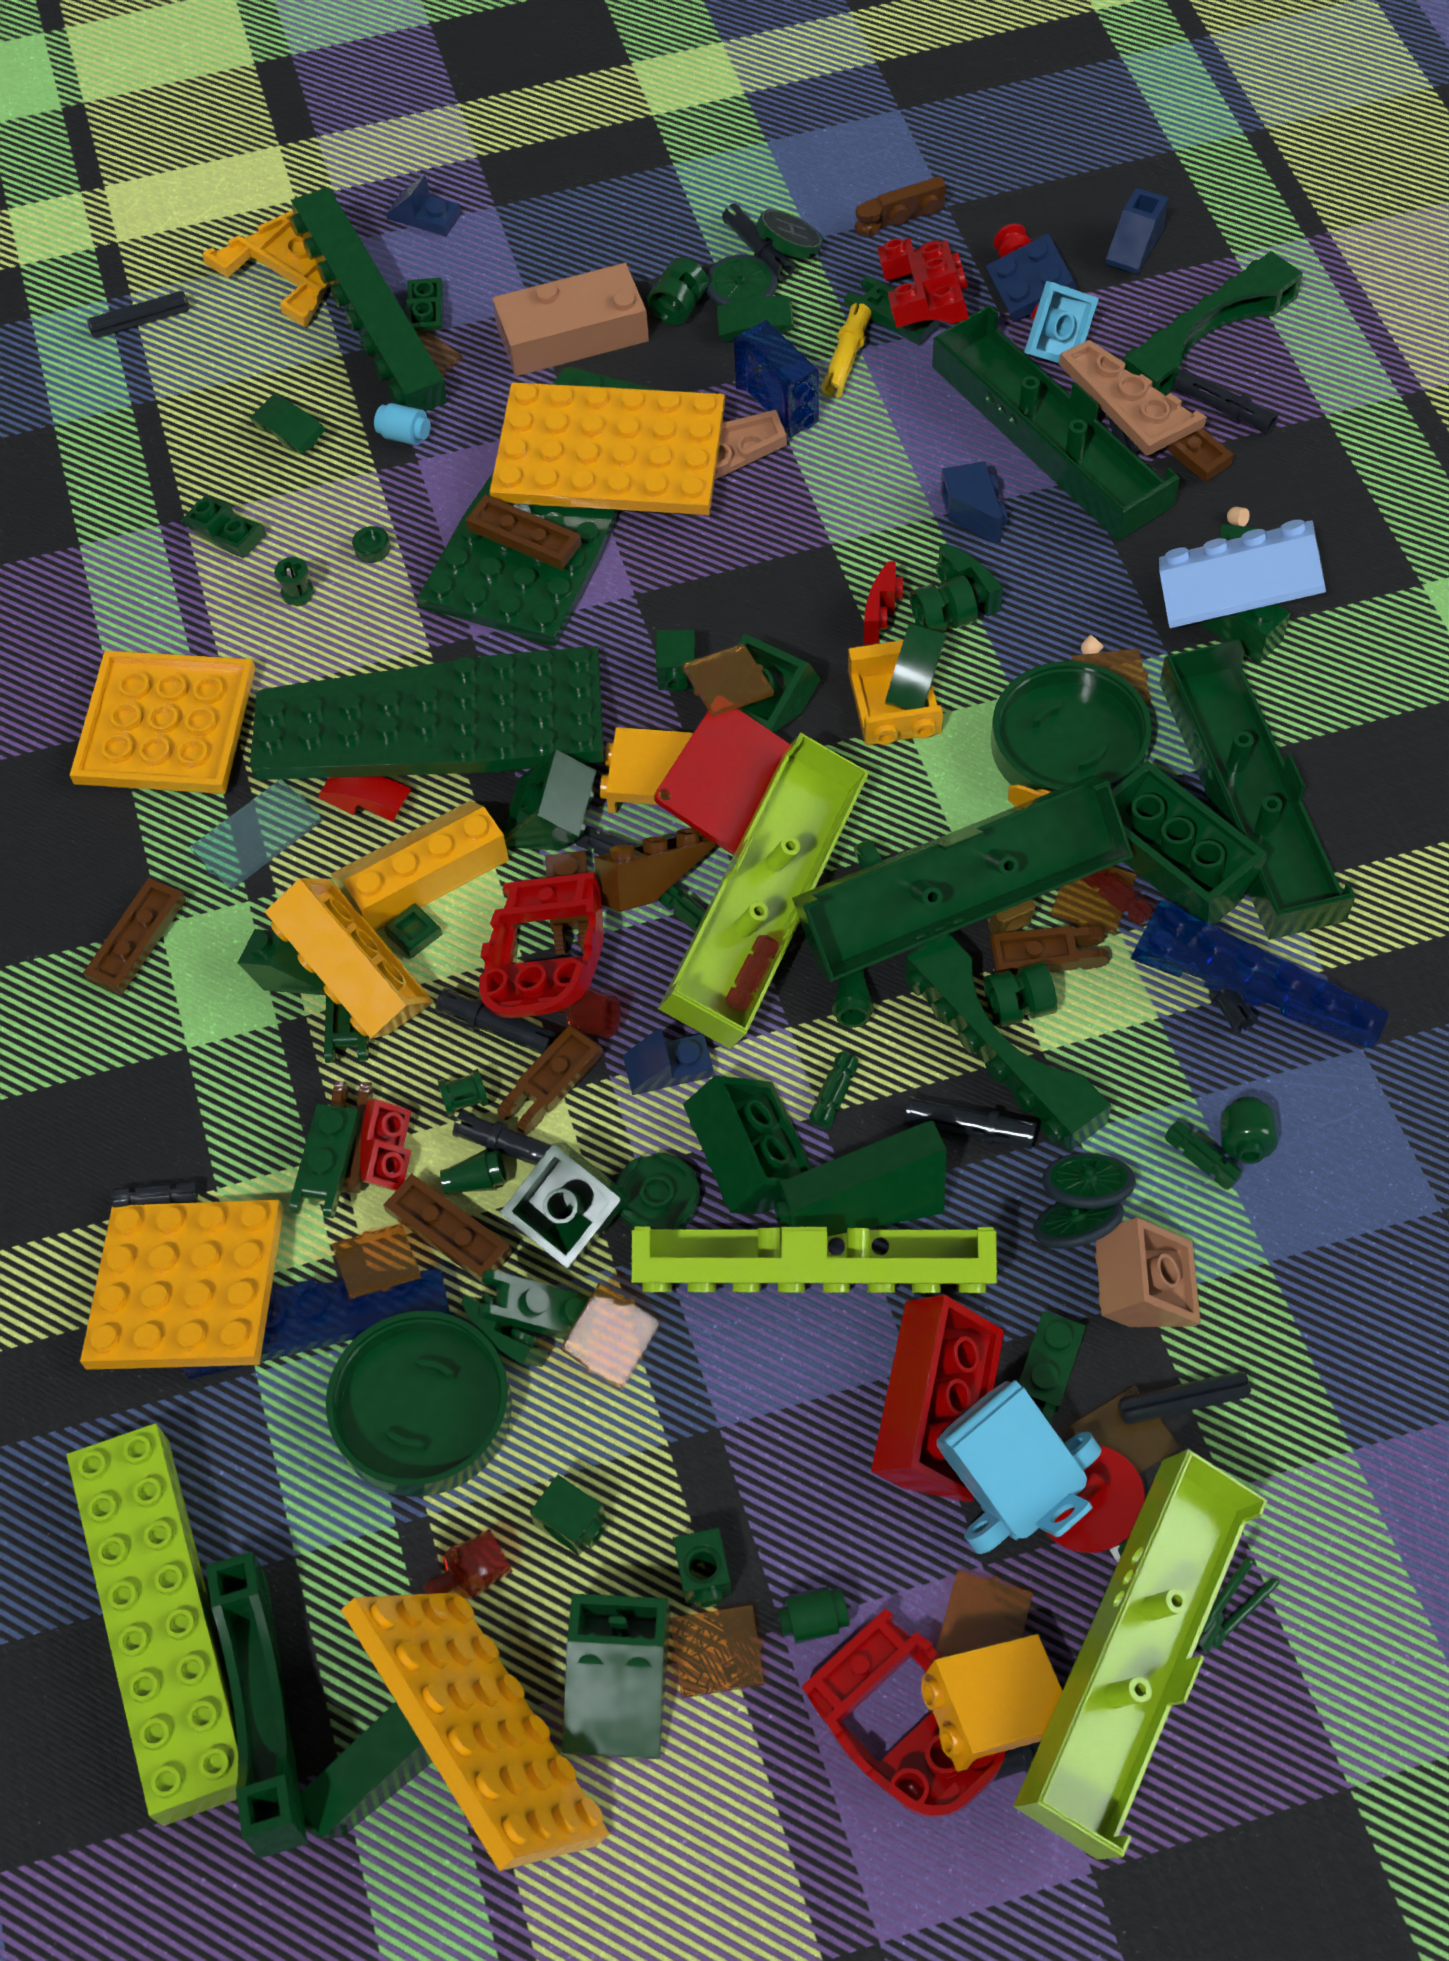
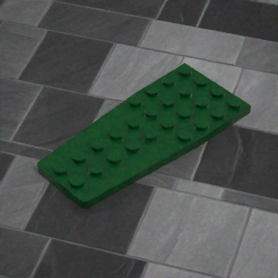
M573 367L564 368L552 384L656 390ZM492 472L461 518L417 597L419 607L556 647L601 560L620 510L507 503L580 534L581 546L564 569L561 570L467 530V517L484 495L490 496Z
M598 646L546 651L538 650L535 652L499 654L475 658L462 657L455 661L261 689L256 694L250 758L253 777L257 780L488 773L532 769L554 750H558L583 764L604 762Z

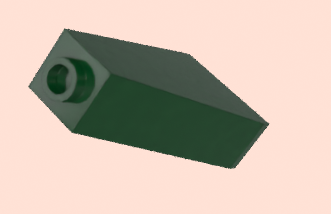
M924 1122L781 1181L780 1200L774 1202L778 1226L827 1227V1236L847 1233V1228H873L944 1214L947 1150L934 1122Z
M397 1702L387 1709L300 1793L305 1826L313 1835L322 1839L344 1837L433 1762Z

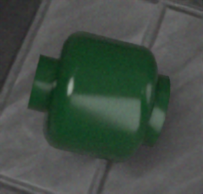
M1255 1097L1238 1098L1222 1111L1220 1117L1221 1145L1224 1152L1246 1164L1258 1163L1270 1156L1277 1149L1279 1141L1277 1116L1274 1109Z

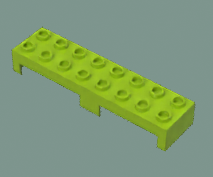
M802 733L796 737L784 752L659 1005V1010L729 1049L746 1035L800 921L792 897L816 887L867 779L868 771Z
M634 1227V1230H632V1283L642 1284V1292H672V1284H687V1292H716V1284H732V1292L761 1293V1284H778V1293H805V1284H823V1293H849L850 1284H867V1293H895V1284H912V1293H941V1284H956V1293H986V1284H997L996 1231H994V1227H978V1230H870V1228H847V1233L827 1236V1227H782V1230L780 1228H758V1230H690ZM832 1238H840L845 1244V1249L840 1255H833L828 1250L827 1245ZM876 1238L887 1240L889 1249L886 1254L877 1255L873 1252L871 1246Z
M155 1423L66 1455L149 1817L161 1826H166L237 1799L238 1745L229 1677L170 1443Z
M1189 1449L1164 1459L1160 1465L1013 1805L1020 1812L1097 1860L1119 1858L1125 1855L1131 1836H1119L1171 1707L1186 1703L1204 1656L1192 1657L1244 1527L1247 1521L1262 1516L1268 1501Z

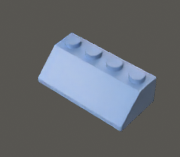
M1303 520L1288 521L1281 528L1269 531L1255 529L1244 533L1240 538L1227 541L1223 538L1213 539L1206 542L1203 547L1190 550L1187 548H1176L1168 551L1165 556L1159 557V572L1170 628L1326 592L1312 520L1306 522Z

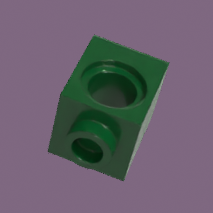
M695 629L656 630L658 690H670L673 692L696 690L697 653Z
M558 1474L530 1511L536 1527L578 1556L586 1546L592 1548L597 1544L607 1526L604 1523L606 1516L603 1505Z
M719 1528L673 1537L686 1605L695 1603L697 1608H708L721 1604L724 1601L723 1597L731 1596V1583ZM707 1562L716 1568V1572L709 1579L699 1580L691 1575L695 1565Z

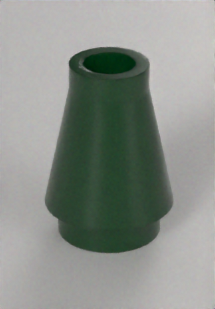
M861 969L839 979L832 1012L838 1023L842 1026L856 1028L865 1025L869 1021L874 1007L864 979V970Z
M484 1149L449 1168L440 1170L441 1183L447 1195L457 1192L496 1191L499 1185L507 1183L504 1161L498 1150L489 1152L487 1149Z

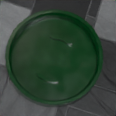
M1060 661L1047 663L1019 675L1001 693L996 703L992 720V755L999 771L1011 785L1018 784L1033 790L1044 789L1052 792L1093 775L1109 780L1111 789H1114L1146 762L1152 732L1151 718L1141 695L1129 682L1118 674L1101 666L1085 662Z
M435 1311L405 1312L383 1319L367 1328L348 1345L338 1359L330 1376L326 1392L328 1427L340 1453L350 1468L364 1481L380 1490L409 1497H422L443 1493L464 1484L476 1476L487 1466L501 1447L509 1427L512 1410L509 1381L501 1358L489 1339L470 1323L453 1315Z

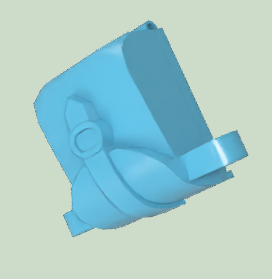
M1015 1380L1011 1383L1005 1381L988 1392L949 1425L936 1440L937 1447L984 1511V1514L968 1527L964 1535L977 1554L989 1552L1008 1536L1014 1540L1027 1538L1038 1528L1055 1537H1060L1092 1509L1091 1504L1087 1500L1076 1495L1085 1488L1087 1483V1477L1083 1471L1099 1457L1101 1447L1090 1432L1079 1433L1070 1438L1066 1443H1063L1027 1391ZM1075 1508L1066 1519L1054 1523L1060 1514L1068 1509Z

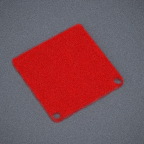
M717 698L654 793V800L660 807L734 856L779 762L790 744L726 700ZM659 793H666L669 800H663Z

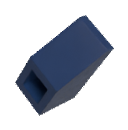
M1136 187L1122 211L1105 264L1138 275L1164 229L1168 197Z
M986 462L942 468L941 496L948 520L993 543L1000 542L1002 526L1007 525V512L1004 503H998L997 479L995 475L990 476Z

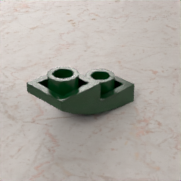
M442 279L407 280L408 299H406V316L415 332L442 330Z
M789 296L755 297L717 306L719 336L724 343L756 332L763 340L794 329L792 303Z
M273 394L250 417L258 429L276 436L283 447L301 455L311 449L317 443L318 438L326 431L324 426L308 413L276 394Z
M207 496L198 501L182 519L185 526L205 540L243 559L267 535L262 524L235 515L230 504Z
M947 543L940 545L939 562L936 564V572L940 581L964 575L972 587L977 605L979 604L986 616L988 617L1000 612L1003 587L982 564L967 553Z
M909 623L885 704L903 710L925 707L946 640V634Z
M484 1292L481 1298L464 1295L461 1304L478 1330L494 1346L523 1365L543 1367L549 1350L535 1344L538 1338L536 1335L518 1327L478 1316L479 1305H496L495 1295Z

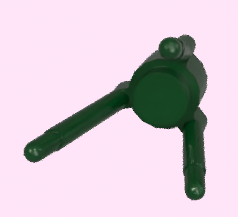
M1246 1558L1214 1602L1195 1649L1204 1654H1208L1212 1647L1218 1650L1225 1638L1279 1586V1580L1272 1578L1220 1626L1224 1621V1617L1220 1613L1254 1564L1252 1558Z

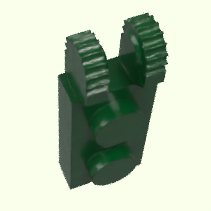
M1043 1311L1019 1384L1027 1391L1036 1405L1044 1407L1042 1414L1051 1424L1054 1412L1059 1411L1086 1325Z

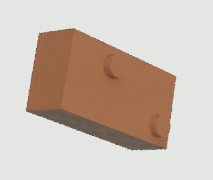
M626 263L492 297L497 329L515 376L649 341L646 309Z

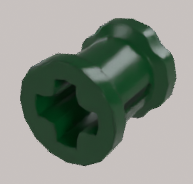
M298 557L284 558L277 563L274 569L276 580L282 585L280 592L282 599L287 605H306L311 601L314 594L313 585L307 579L309 571L306 562ZM288 568L290 570L291 576L287 574ZM297 586L301 588L302 595L299 594Z
M479 1069L472 1070L470 1076L446 1082L444 1079L437 1081L448 1117L454 1116L456 1110L475 1104L489 1105Z

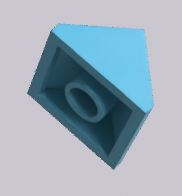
M1046 281L1024 354L1059 364L1061 353L1086 341L1099 298Z

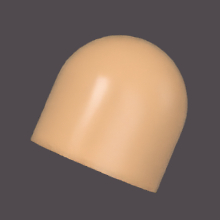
M1233 507L1227 513V520L1232 525L1245 526L1249 520V511L1247 508Z
M1089 635L1081 645V651L1086 657H1095L1104 648L1092 635Z

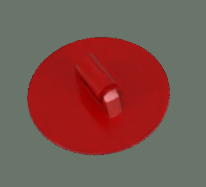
M1099 1445L1101 1447L1099 1457L1083 1471L1087 1477L1086 1486L1076 1495L1087 1500L1091 1504L1092 1509L1060 1537H1055L1044 1531L1053 1541L1072 1551L1098 1553L1110 1550L1123 1543L1130 1537L1145 1502L1143 1483L1133 1464L1117 1451ZM1075 1508L1068 1509L1060 1514L1054 1523L1066 1519Z

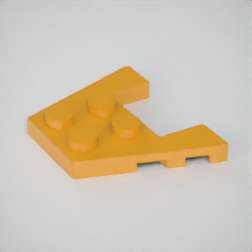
M293 210L257 226L258 232L243 238L238 235L228 240V246L218 251L211 248L203 253L204 263L227 278L253 257L297 285L298 287L280 303L281 312L303 327L309 325L330 285L329 282L324 284L321 280L316 260H310L307 256L302 236H296L289 221V216L293 215Z

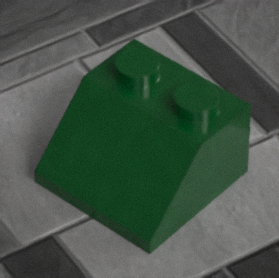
M744 633L706 700L708 703L713 704L715 699L722 698L774 733L803 712L821 679L808 662Z
M554 750L517 780L503 829L506 847L559 851L570 842L577 841L582 836L586 827V820L583 818L586 807L592 801L595 793V788L592 785L596 770L558 750Z

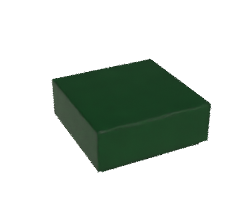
M416 903L412 904L384 926L385 933L411 959L442 935L441 928Z

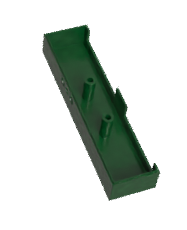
M990 305L971 315L969 319L959 322L934 337L932 368L1117 541L1175 505L1180 477L1170 468H1167L1165 481L1097 420L1099 404L1075 382H1072L1070 396L997 329L998 312Z
M1240 640L1165 656L1159 684L1213 811L1268 853V859L1247 889L1268 940L1346 922L1355 900V894L1348 882H1346L1342 891L1302 802L1306 787L1290 753H1288L1286 762H1284L1241 667L1245 651Z
M1092 775L792 897L819 973L832 982L1131 859L1133 854L1109 780Z

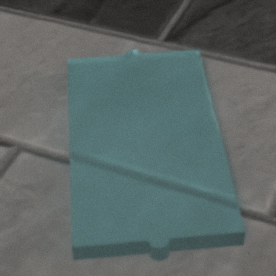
M280 779L190 846V849L206 865V870L209 874L214 873L232 890L322 822V819L306 803L304 795H297Z

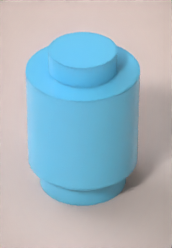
M390 403L387 406L381 405L375 414L374 428L385 439L418 446L423 440L427 439L430 433V420L427 419L424 410Z

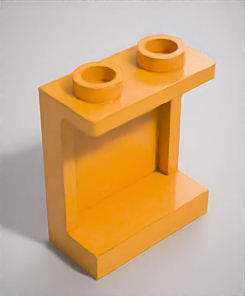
M903 640L848 648V673L865 746L873 744L886 745L894 741L911 738L925 739L932 735L942 734L943 711L942 707L937 705L932 686L924 708L903 710L885 704Z
M616 727L614 743L608 742L606 746L605 763L606 766H610L609 774L602 775L600 783V797L607 799L608 813H617L618 802L658 805L654 800V793L693 733ZM659 793L663 800H669L666 793Z
M1038 1634L936 1659L921 1679L923 1701L926 1707L934 1713L940 1728L939 1736L942 1749L948 1757L952 1758L957 1771L968 1769L973 1761L978 1758L1040 1742L1063 1692Z

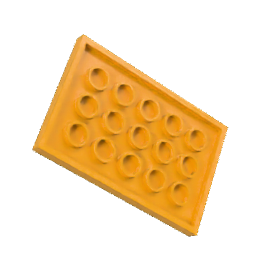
M511 382L492 477L490 497L512 504L710 515L725 409V394Z
M458 1593L354 1597L341 1609V1612L499 1871L592 1848L610 1835L602 1822L603 1814L600 1808L581 1789L576 1781L577 1775L574 1767L555 1748L549 1738L550 1731L548 1726L539 1716L533 1713L524 1699L522 1685L514 1676L508 1674L498 1658L499 1651L497 1646L480 1630L473 1618L474 1611L467 1600L458 1595Z

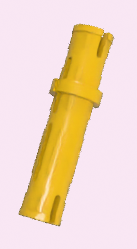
M857 303L851 306L846 323L837 334L838 344L824 381L821 384V391L828 397L833 398L836 388V398L843 394L856 353L865 342L866 336H864V332L872 316V311L864 304H859L857 314Z

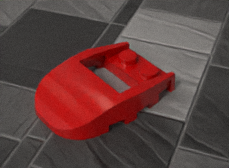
M587 872L504 883L502 890L508 897L503 909H495L490 922L493 931L489 942L483 943L480 957L485 961L484 973L479 975V993L482 1002L495 1015L503 1018L543 1015L571 1006L587 992L594 976L604 941L601 886L595 873ZM587 915L588 930L585 932L583 956L512 964L518 923Z
M885 1608L801 1687L845 1755L865 1775L911 1813L927 1818L945 1817L966 1807L994 1780L1002 1766L1006 1751L978 1758L973 1761L968 1769L957 1771L952 1758L948 1757L942 1749L939 1736L940 1728L933 1711L880 1762L843 1724V1720L910 1657L925 1673L934 1660L944 1658L933 1648V1644L919 1633L915 1632L910 1636L894 1624L893 1613Z

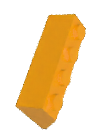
M468 801L331 873V876L341 892L376 932L384 928L385 925L412 904L416 903L421 908L509 861L504 834L484 806Z
M299 878L265 911L267 916L273 921L271 928L275 934L283 941L290 942L299 952L297 959L301 965L309 972L316 973L325 983L323 989L327 996L336 1004H342L352 1016L350 1018L351 1024L363 1036H369L370 1038L386 1036L434 1002L331 879Z

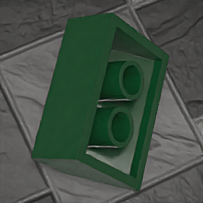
M714 1075L683 1103L690 1120V1126L699 1140L706 1156V1163L714 1174L722 1193V1199L728 1206L730 1213L762 1214L773 1210L774 1202L780 1200V1182L812 1169L772 1081Z

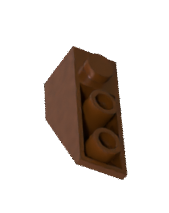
M689 828L678 830L675 832L676 836L669 838H646L643 840L642 845L634 847L630 845L611 847L609 849L610 853L594 857L595 875L601 886L602 905L622 912L654 903L714 848L716 844L695 829Z

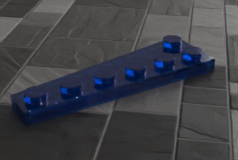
M1160 900L1130 959L1179 978L1182 973H1186L1205 980L1204 987L1216 992H1220L1222 987L1243 994V1002L1258 1007L1260 1004L1267 1003L1278 1007L1286 1018L1302 1024L1312 1025L1316 1029L1373 1049L1378 1042L1389 1012L1377 1007L1373 1003L1338 988L1335 984L1326 982L1300 969L1298 966L1288 963L1262 950L1258 946L1225 932L1220 927L1211 925L1163 900Z
M441 1269L380 1274L375 1277H345L340 1282L318 1284L316 1280L300 1281L299 1285L274 1287L272 1284L260 1362L354 1340L375 1323L405 1312L435 1311L451 1315ZM247 1365L184 1367V1371L190 1380Z

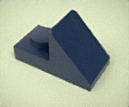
M424 175L399 194L386 213V217L394 222L447 237L461 216V209L458 203L430 196L427 177Z
M660 1028L623 1055L632 1095L714 1076L704 1034L665 1042L662 1029Z

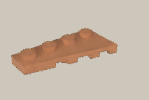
M1088 340L1060 354L1059 365L1099 404V407L1146 456L1204 428L1207 419L1205 415L1197 410L1192 414L1181 406L1182 400L1171 393L1167 396L1163 395L1152 387L1153 381L1142 374L1138 376L1125 370L1124 362L1092 341Z
M776 410L722 423L715 479L787 445V435Z

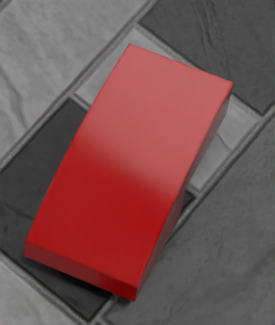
M896 561L887 562L871 587L864 616V645L879 644V629L887 630V615H894L895 600H902L903 577H896Z
M381 776L329 778L320 791L318 798L351 815H354L358 807L361 806L394 822L407 801L411 788Z
M378 1099L367 1100L360 1145L361 1181L392 1191H396L403 1184L411 1155V1150L404 1148L411 1110Z

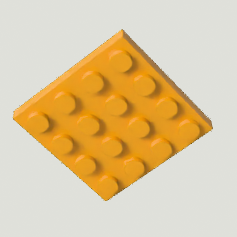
M104 651L70 772L73 784L225 794L256 669L253 659Z
M280 1200L145 1204L112 1207L80 1360L86 1370L259 1365L284 1207Z

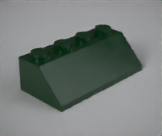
M1149 761L1112 789L1133 854V858L1123 861L1127 866L1207 930L1238 905L1268 859L1267 852Z

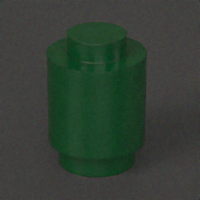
M828 1586L784 1596L785 1607L777 1608L783 1637L792 1635L795 1644L839 1634L840 1628L850 1626L848 1611L841 1588L830 1590Z

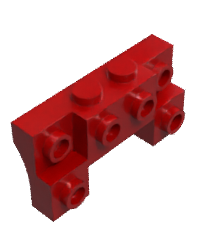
M897 238L877 248L885 281L913 274L915 284L905 283L898 286L894 291L888 292L897 328L924 320H939L954 324L969 319L962 290L968 288L959 253L951 254L947 240L941 242L930 241L923 244L921 248L914 250L911 238L904 240Z

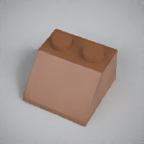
M1138 1217L1120 1223L1111 1233L1096 1241L1095 1260L1098 1266L1100 1291L1098 1299L1101 1307V1316L1128 1327H1194L1201 1324L1192 1241Z

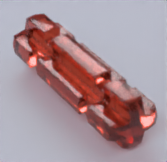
M1108 869L1082 878L1092 889L1099 888L1098 894L1122 913L1127 911V917L1137 925L1144 924L1151 917L1154 909L1153 906L1142 897L1137 899V893L1114 874L1107 875Z
M759 935L751 948L754 952L753 955L748 954L734 981L735 985H737L736 988L731 987L726 997V1004L739 1012L748 1010L754 998L751 995L752 991L756 993L771 965L768 960L769 958L774 959L779 949V942L768 935Z

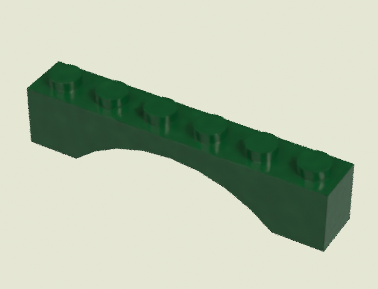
M1270 251L1259 260L1252 261L1236 277H1230L1214 293L1204 296L1188 312L1179 314L1173 323L1162 331H1156L1140 347L1131 349L1122 361L1125 363V370L1134 375H1144L1153 381L1152 387L1165 396L1174 390L1175 378L1179 373L1183 360L1192 347L1203 337L1225 325L1255 317L1276 315L1297 299L1303 272L1273 251Z
M949 934L925 943L906 956L905 981L910 990L917 996L922 995L931 1004V1009L936 1018L942 1024H949L958 1033V1038L963 1047L971 1054L976 1053L984 1061L989 1075L997 1083L1003 1082L1010 1089L1020 1109L1025 1113L1031 1112L1041 1123L1044 1134L1051 1142L1055 1144L1060 1143L1069 1153L1107 1125L1111 1104L1083 1075L1061 1071L1040 1063L1018 1050L999 1033L986 1016L977 997L972 977V958Z
M248 1552L206 1565L211 1608L225 1657L235 1713L238 1745L236 1796L243 1840L260 1859L306 1845L308 1842L268 1576L253 1552Z

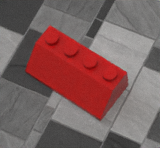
M945 1294L905 1301L871 1469L872 1473L902 1489L964 1502L974 1501L972 1493L938 1449L936 1440L949 1425L994 1389L1004 1335L1003 1329Z

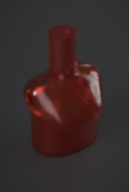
M591 987L588 988L580 1000L567 1008L556 1011L567 1014L568 1026L572 1025L583 1034L610 1038L617 1032L620 1024V1003L618 998Z
M489 1528L475 1538L447 1550L443 1556L446 1572L423 1585V1589L426 1594L448 1593L456 1589L463 1598L472 1599L483 1593L497 1580L512 1573L513 1570Z

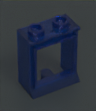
M767 320L734 338L736 389L747 391L767 411L776 410L782 426L785 429L788 428V436L790 438L803 430L810 429L819 421V370ZM761 365L763 369L755 373V367Z

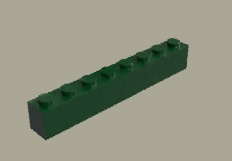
M326 187L292 199L293 215L289 216V221L296 236L301 235L304 239L303 245L306 254L310 260H316L318 273L323 283L329 282L331 285L334 302L338 308L343 306L345 309L347 323L352 332L357 331L359 333L360 344L367 357L372 355L379 379L381 381L386 380L389 384L388 389L393 403L424 411L446 404L444 378L330 188Z

